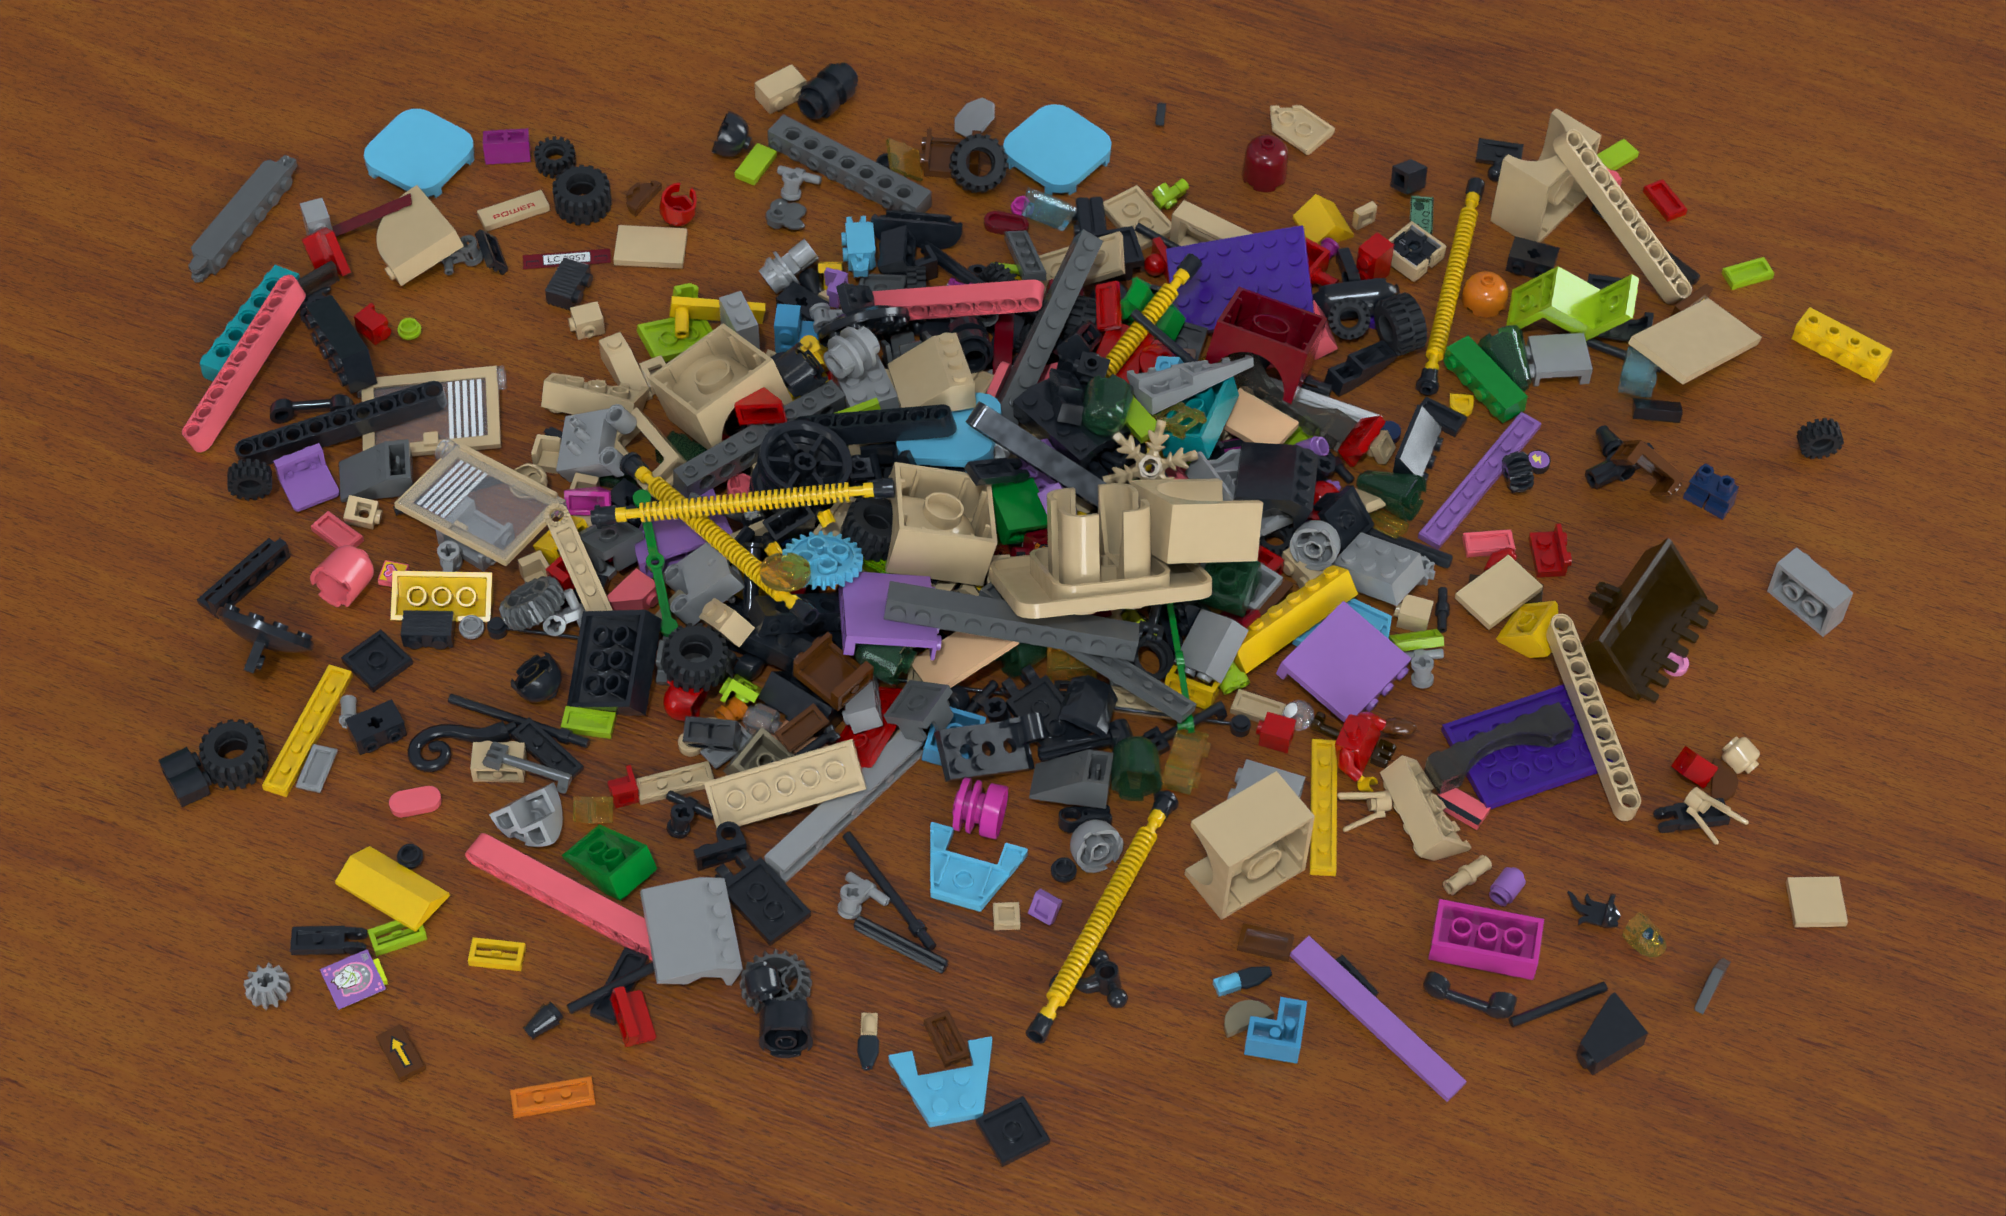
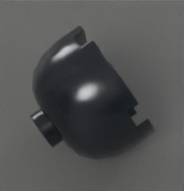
M728 110L718 131L717 141L713 144L712 153L723 157H734L742 149L747 150L752 137L748 136L749 126L743 117Z
M544 652L545 656L543 657L537 654L525 661L516 671L519 675L516 681L513 678L511 679V687L526 701L542 702L544 700H551L558 693V688L562 681L561 668L557 661L547 652Z

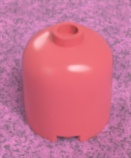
M344 545L335 549L312 571L310 581L312 585L316 583L317 587L321 590L319 596L327 603L335 607H339L341 604L349 607L373 577V564L364 550Z

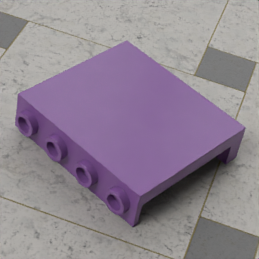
M859 572V577H853L852 583L845 581L844 587L839 585L838 596L843 655H854L855 644L859 643L929 648L930 660L935 659L936 650L941 649V635H937L939 633L938 628L884 619L890 581L935 588L931 586L930 576Z
M1343 601L1281 662L1276 674L1283 680L1290 675L1339 719L1345 722L1349 714L1357 715L1366 710L1371 712L1379 702L1377 698L1381 694L1385 697L1393 689L1394 684L1392 683L1396 679L1401 681L1409 672L1407 666L1411 658Z

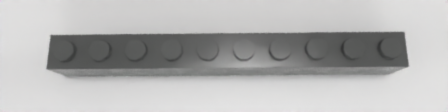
M1084 229L1073 238L997 399L1001 404L1002 416L1018 425L1019 421L1014 417L1013 401L1030 386L1037 384L1103 243V240Z
M894 581L889 582L884 611L885 620L1134 662L1139 643V623L1094 615L1075 614L1038 619L1023 618L1016 615L1005 600Z

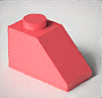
M637 568L607 595L612 610H648L658 603L654 580Z

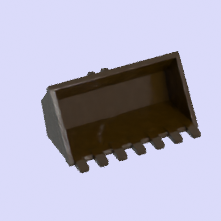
M1669 538L1663 540L1661 544L1645 550L1621 586L1615 587L1605 582H1599L1595 587L1597 593L1592 592L1588 597L1594 606L1596 605L1603 609L1602 614L1581 643L1594 678L1597 682L1627 694L1638 701L1640 698H1644L1653 703L1657 702L1659 694L1648 688L1650 683H1654L1666 688L1669 684V679L1658 673L1660 668L1676 673L1679 669V664L1668 658L1669 654L1672 652L1677 656L1686 658L1689 654V649L1679 644V640L1682 638L1691 643H1696L1699 635L1688 629L1689 625L1693 624L1705 629L1709 621L1697 614L1699 610L1702 609L1711 614H1715L1718 610V605L1707 599L1706 594Z

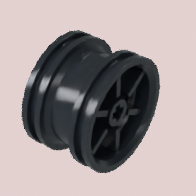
M804 420L781 423L772 428L762 441L757 463L750 478L749 492H753L754 496L755 491H759L761 496V491L765 490L767 495V490H772L774 495V489H778L780 494V489H785L786 493V489L791 488L793 493L794 487H797L799 492V487H804V491H806V486H810L812 491V486L816 485L817 490H819V485H823L825 489V484H829L831 489V484L834 483L836 488H838V483H842L844 488V482H848L852 470L850 451L845 442L835 432L823 425ZM825 499V504L823 505L818 500V505L816 506L824 510L831 509L834 505L833 499H831V504H827ZM774 504V509L769 510L767 505V510L763 511L766 517L769 518L783 508L780 504V509H776ZM818 520L815 522L814 529L820 524Z

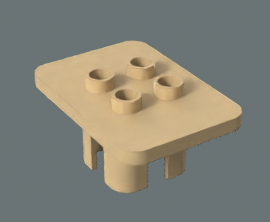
M1123 483L1098 485V514L1076 515L1074 487L1050 491L1047 493L1048 547L1032 550L1030 555L995 559L989 565V580L1016 615L1030 619L1073 614L1089 615L1098 611L1115 609H1139L1149 605L1199 600L1212 595V577L1199 563L1166 564L1151 554L1150 503L1146 499H1140L1139 508L1138 490L1132 485Z

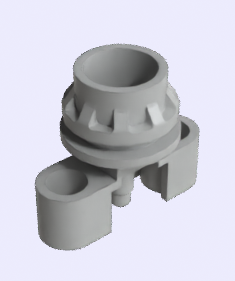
M803 239L782 258L776 251L773 252L775 258L772 260L768 257L764 266L758 271L774 292L779 294L793 281L800 284L795 276L819 258L807 241Z

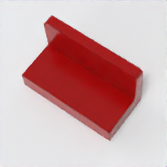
M324 227L302 238V243L314 270L332 260V266L316 274L319 280H324L336 273L341 276L351 273L333 230Z
M624 986L614 988L610 1000L625 1047L654 1041L656 1034L642 991L636 990L626 993Z

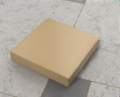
M1787 877L1786 887L1794 927H1844L1847 925L1848 919L1839 877Z

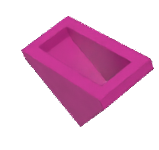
M599 486L564 490L566 508L570 515H590V511L594 510L595 505H600V507L611 506V491Z

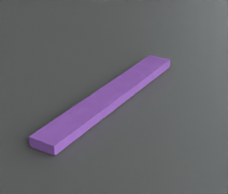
M1520 412L1418 534V539L1439 550L1503 473V457L1513 452H1521L1540 429L1541 422Z
M1310 936L1290 953V957L1446 1102L1466 1084L1467 1081Z

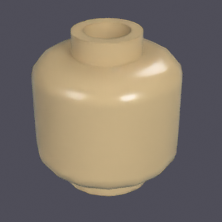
M1736 736L1722 748L1724 751L1722 754L1723 761L1733 768L1736 774H1740L1744 770L1749 774L1759 765L1756 760L1759 758L1760 752L1746 737L1739 739Z

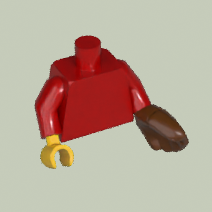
M1362 712L1357 715L1349 714L1335 742L1339 769L1354 782L1358 781L1359 791L1373 792L1370 785H1377V779L1375 777H1364L1362 774L1381 733L1392 736L1412 734L1417 726L1415 723L1402 718L1383 719L1371 712Z

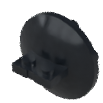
M842 283L836 286L843 314L823 326L817 332V338L820 344L828 348L829 339L835 335L840 336L844 328L849 326L859 329L864 326L874 334L879 342L882 340L883 335H893L901 332V327L910 320L909 311L906 308L897 306L874 305V295L869 286Z
M225 603L224 607H219L216 615L230 630L244 640L254 644L244 667L245 671L254 674L255 669L261 670L266 656L261 655L264 648L289 653L308 652L314 648L315 644L311 641L312 635L298 631L297 635L287 631L289 626L274 621L273 625L264 622L263 616L253 612H249L248 616L239 613L240 608Z

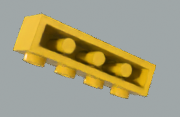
M1811 307L1808 308L1796 324L1792 340L1873 382L1877 380L1888 365L1893 351Z

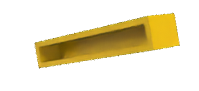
M1335 565L1327 567L1322 574L1315 579L1307 581L1305 586L1298 591L1287 595L1286 599L1278 605L1270 607L1262 617L1246 628L1249 631L1234 658V663L1239 670L1247 674L1330 615L1343 601L1347 603L1357 596L1358 592L1349 570Z

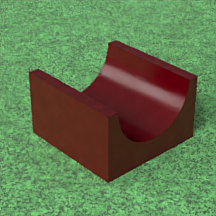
M1238 287L1217 320L1205 360H1208L1209 364L1218 363L1225 356L1237 352H1249L1264 357L1275 366L1282 378L1284 385L1282 401L1292 404L1312 367L1328 318Z

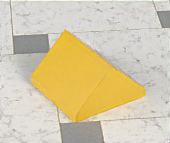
M1317 194L1293 215L1296 225L1304 226L1305 237L1321 245V241L1324 238H1331L1336 242H1340L1354 237L1352 230L1334 202Z

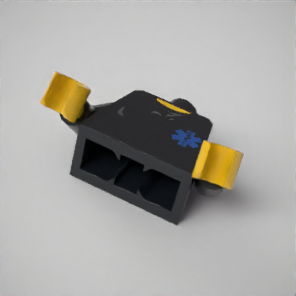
M793 502V508L787 506L762 521L768 530L761 537V542L765 547L764 551L774 561L775 557L782 554L783 549H786L787 543L792 544L793 538L800 540L801 534L809 537V532H814L817 520L822 528L827 527L832 522H836L831 510H824L816 505L808 506L807 503L806 506L802 507L800 502L799 507H795Z

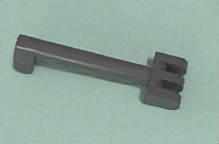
M498 742L491 743L490 749L487 751L486 757L482 762L484 766L498 771L502 764L557 780L558 792H567L572 781V774L509 755V746Z

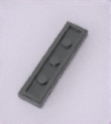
M1006 231L1004 239L1022 279L1046 281L1047 273L1028 232Z

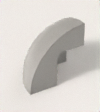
M554 782L489 814L495 825L507 837H515L524 841L526 846L531 847L553 844L561 833L563 823L561 801Z

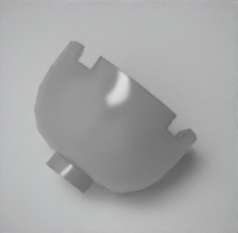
M1320 520L1303 523L1294 532L1290 541V552L1297 562L1300 560L1302 563L1307 564L1305 568L1309 570L1320 571L1330 567L1336 560L1341 548L1340 537L1336 529L1329 523Z
M1086 821L1079 825L1070 838V852L1077 865L1085 872L1096 873L1107 869L1108 867L1105 864L1110 863L1112 860L1116 862L1123 850L1121 836L1106 821Z

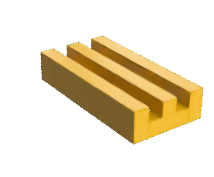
M473 937L468 965L521 971L526 945L521 942ZM477 948L495 949V950H492V951H483V950H477ZM496 950L514 951V952H518V954L502 953V951H496Z

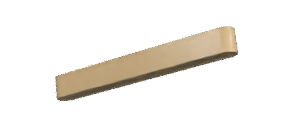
M1571 129L1556 137L1553 142L1555 152L1661 298L1667 304L1673 305L1691 295L1692 288L1689 281L1584 136L1578 130Z
M1556 614L1552 617L1546 632L1548 643L1612 811L1619 820L1629 821L1634 818L1641 804L1640 794L1574 623L1568 615ZM1580 692L1586 693L1588 696H1584ZM1589 714L1595 715L1597 718H1593ZM1597 736H1601V737H1603L1605 740H1601V739H1599ZM1606 758H1609L1614 762H1609L1606 760ZM1614 780L1620 781L1623 785L1615 783ZM1623 803H1627L1631 807H1626Z

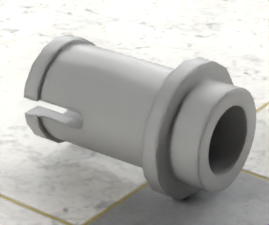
M352 695L342 696L340 700L341 715L339 716V723L346 729L345 719L356 714L357 699Z

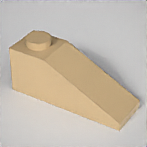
M621 332L599 340L601 359L618 386H620V383L630 384L629 389L641 390V386L648 387L636 359ZM649 392L646 401L653 399L651 392Z

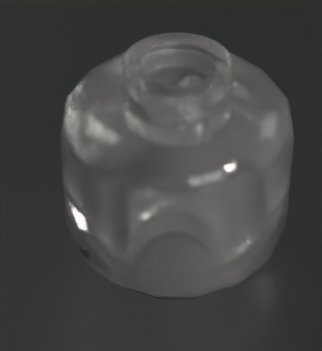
M758 703L754 707L750 706L743 718L745 730L751 735L763 727L773 736L782 726L780 713L776 709L762 703Z

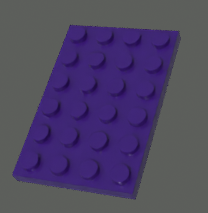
M1303 225L1166 249L1170 283L1177 271V266L1187 254H1193L1201 260V268L1191 280L1188 279L1184 285H1180L1177 289L1179 295L1172 304L1186 318L1185 322L1208 328V333L1214 332L1217 320L1238 287L1315 313Z
M1564 684L1443 724L1441 728L1480 802L1484 803L1486 808L1491 807L1493 809L1598 773ZM1589 714L1591 717L1597 718L1595 715ZM1597 736L1599 739L1605 740L1603 737ZM1606 758L1607 761L1614 762L1613 760Z

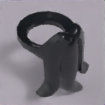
M1567 892L1573 908L1578 914L1583 916L1579 918L1578 925L1589 923L1605 928L1618 927V920L1621 915L1614 904L1616 894L1611 893L1608 903L1605 904L1591 900L1587 893L1584 900L1586 905H1583L1572 892Z

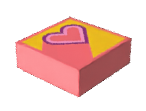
M385 560L378 577V584L392 587L393 571H410L409 565Z

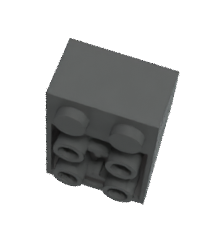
M409 439L384 441L340 461L341 502H347L349 495L365 499L402 496L414 484L413 459Z
M1085 750L1037 763L1035 765L1029 799L1106 809L1114 753Z

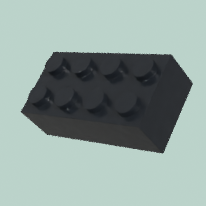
M329 295L305 305L308 313L305 319L309 328L313 330L310 333L312 342L315 346L319 345L320 353L324 360L328 359L331 371L333 373L337 372L340 385L342 387L346 386L349 392L353 394L377 384L369 350L334 297Z

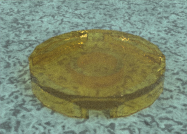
M775 553L766 557L761 563L760 577L762 582L767 587L776 591H796L803 588L810 580L811 570L809 562L800 555L787 553V555L781 556V553Z

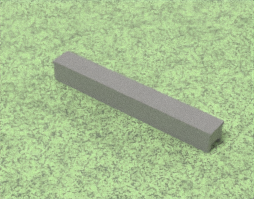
M900 731L885 745L872 768L861 767L867 789L824 801L764 856L765 862L784 883L790 880L922 757L923 750L920 747L924 744V741L906 739Z

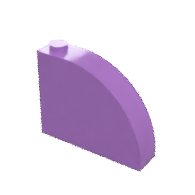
M713 488L701 495L703 497L708 496V499H710V496H714L716 500ZM710 511V516L708 517L726 533L732 534L733 532L726 517L718 515V513L712 515ZM665 515V520L662 521L660 516L659 521H654L653 518L652 526L658 553L663 555L665 561L662 574L668 566L678 563L707 542L679 517L678 519H673L672 516L671 520H667ZM641 523L639 529L642 530L644 539L635 544L636 558L639 570L648 577L653 578L652 571L646 566V558L649 553L643 524ZM654 560L652 561V564L657 565L659 564V561Z

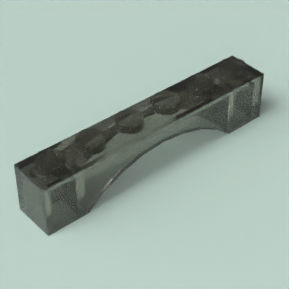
M1237 352L1228 355L1230 361L1245 358V355L1248 354L1254 357L1253 367L1233 376L1235 383L1241 386L1245 392L1256 396L1298 421L1302 431L1307 435L1325 438L1329 449L1337 452L1354 429L1357 421L1338 408L1312 407L1295 399L1292 404L1282 401L1284 392L1268 377L1259 355L1249 352Z
M1559 702L1552 705L1547 704L1539 708L1538 711L1529 715L1523 714L1510 723H1501L1491 731L1486 733L1480 732L1470 740L1457 742L1444 751L1433 752L1427 757L1424 772L1440 795L1461 786L1471 768L1490 753L1517 745H1537L1550 748L1571 739L1575 724Z

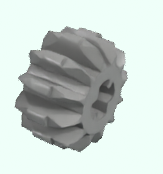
M268 962L266 968L263 969L257 965V972L249 971V979L244 981L245 995L247 999L252 1001L255 1007L262 1004L263 1008L267 1010L269 1004H273V1006L278 1008V1001H286V993L291 992L289 976L286 972H283L279 965L273 968L272 964Z

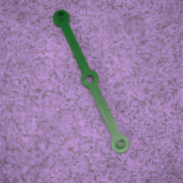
M638 490L633 495V503L638 508L640 503H644L646 507V502H651V495L647 490ZM646 517V522H642L649 553L646 558V566L652 571L662 616L660 632L663 636L669 637V634L678 627V623L671 617L662 574V569L665 566L664 557L658 553L652 522H648ZM657 560L659 564L653 565L652 561Z
M1166 603L1181 693L1189 699L1184 670L1185 662L1183 651H1181L1174 607L1172 606L1173 603ZM1192 714L1181 723L1177 721L1178 730L1186 729L1188 734L1195 733Z

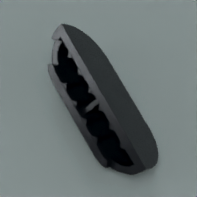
M886 210V215L878 216L874 214L871 217L874 235L880 241L881 232L904 225L908 227L916 238V247H920L925 241H929L939 249H947L955 245L962 235V222L956 223L952 221V216Z
M1384 278L1328 284L1319 287V291L1313 294V300L1318 304L1326 318H1328L1332 305L1345 297L1361 300L1369 309L1370 316L1374 315L1376 303L1400 294V288L1397 284L1387 283ZM1346 309L1341 313L1340 320L1357 318L1358 314L1355 310Z

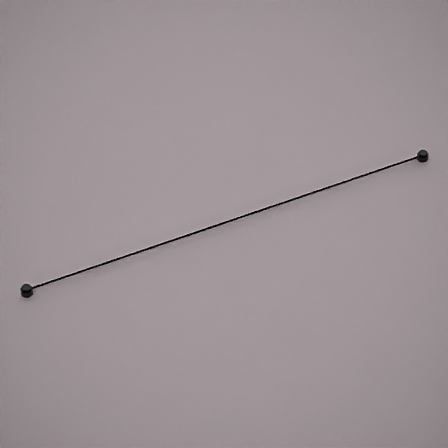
M500 617L492 618L487 624L488 635L495 640L504 638L508 630L514 631L509 629ZM515 630L519 632L549 635L545 631L539 630ZM560 634L557 637L578 639L579 636ZM877 675L878 679L899 681L906 683L908 680L904 678ZM962 686L967 691L981 692L983 690L980 688ZM996 690L992 693V694L1003 695L1000 691H996ZM1114 707V710L1170 717L1163 712ZM1242 714L1236 715L1231 721L1216 719L1203 721L1230 725V732L1240 738L1247 736L1250 732L1251 722Z

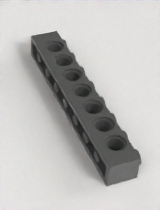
M784 114L768 130V146L773 150L779 151L792 160L806 165L811 170L825 175L828 179L844 185L847 189L875 201L886 209L926 213L932 206L931 190Z
M831 379L812 392L785 405L784 411L787 422L793 421L800 416L831 414L844 410L846 395ZM781 423L752 424L673 469V487L685 498L688 497L690 491L702 495L757 462L760 446L765 435Z

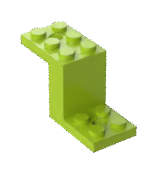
M1557 266L1512 290L1506 329L1515 332L1541 318H1545L1570 333H1584L1585 340L1587 341L1633 319L1639 278L1631 274L1600 290Z

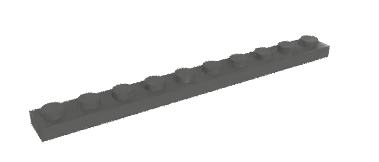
M991 582L980 589L979 596L1005 600ZM1064 650L1179 723L1195 712L1196 703L1126 660Z

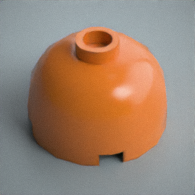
M1481 271L1469 277L1463 287L1461 297L1463 306L1466 309L1468 307L1473 311L1472 314L1479 317L1497 316L1499 311L1504 310L1507 305L1508 287L1506 282L1500 275L1494 272Z

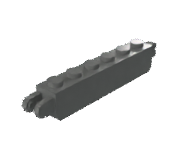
M284 155L277 162L272 160L264 161L191 246L194 258L188 267L192 272L191 278L194 282H203L210 273L216 275L221 268H224L230 257L240 249L245 239L252 235L256 226L265 219L271 208L278 204L282 195L292 186L291 175L297 167L296 159Z

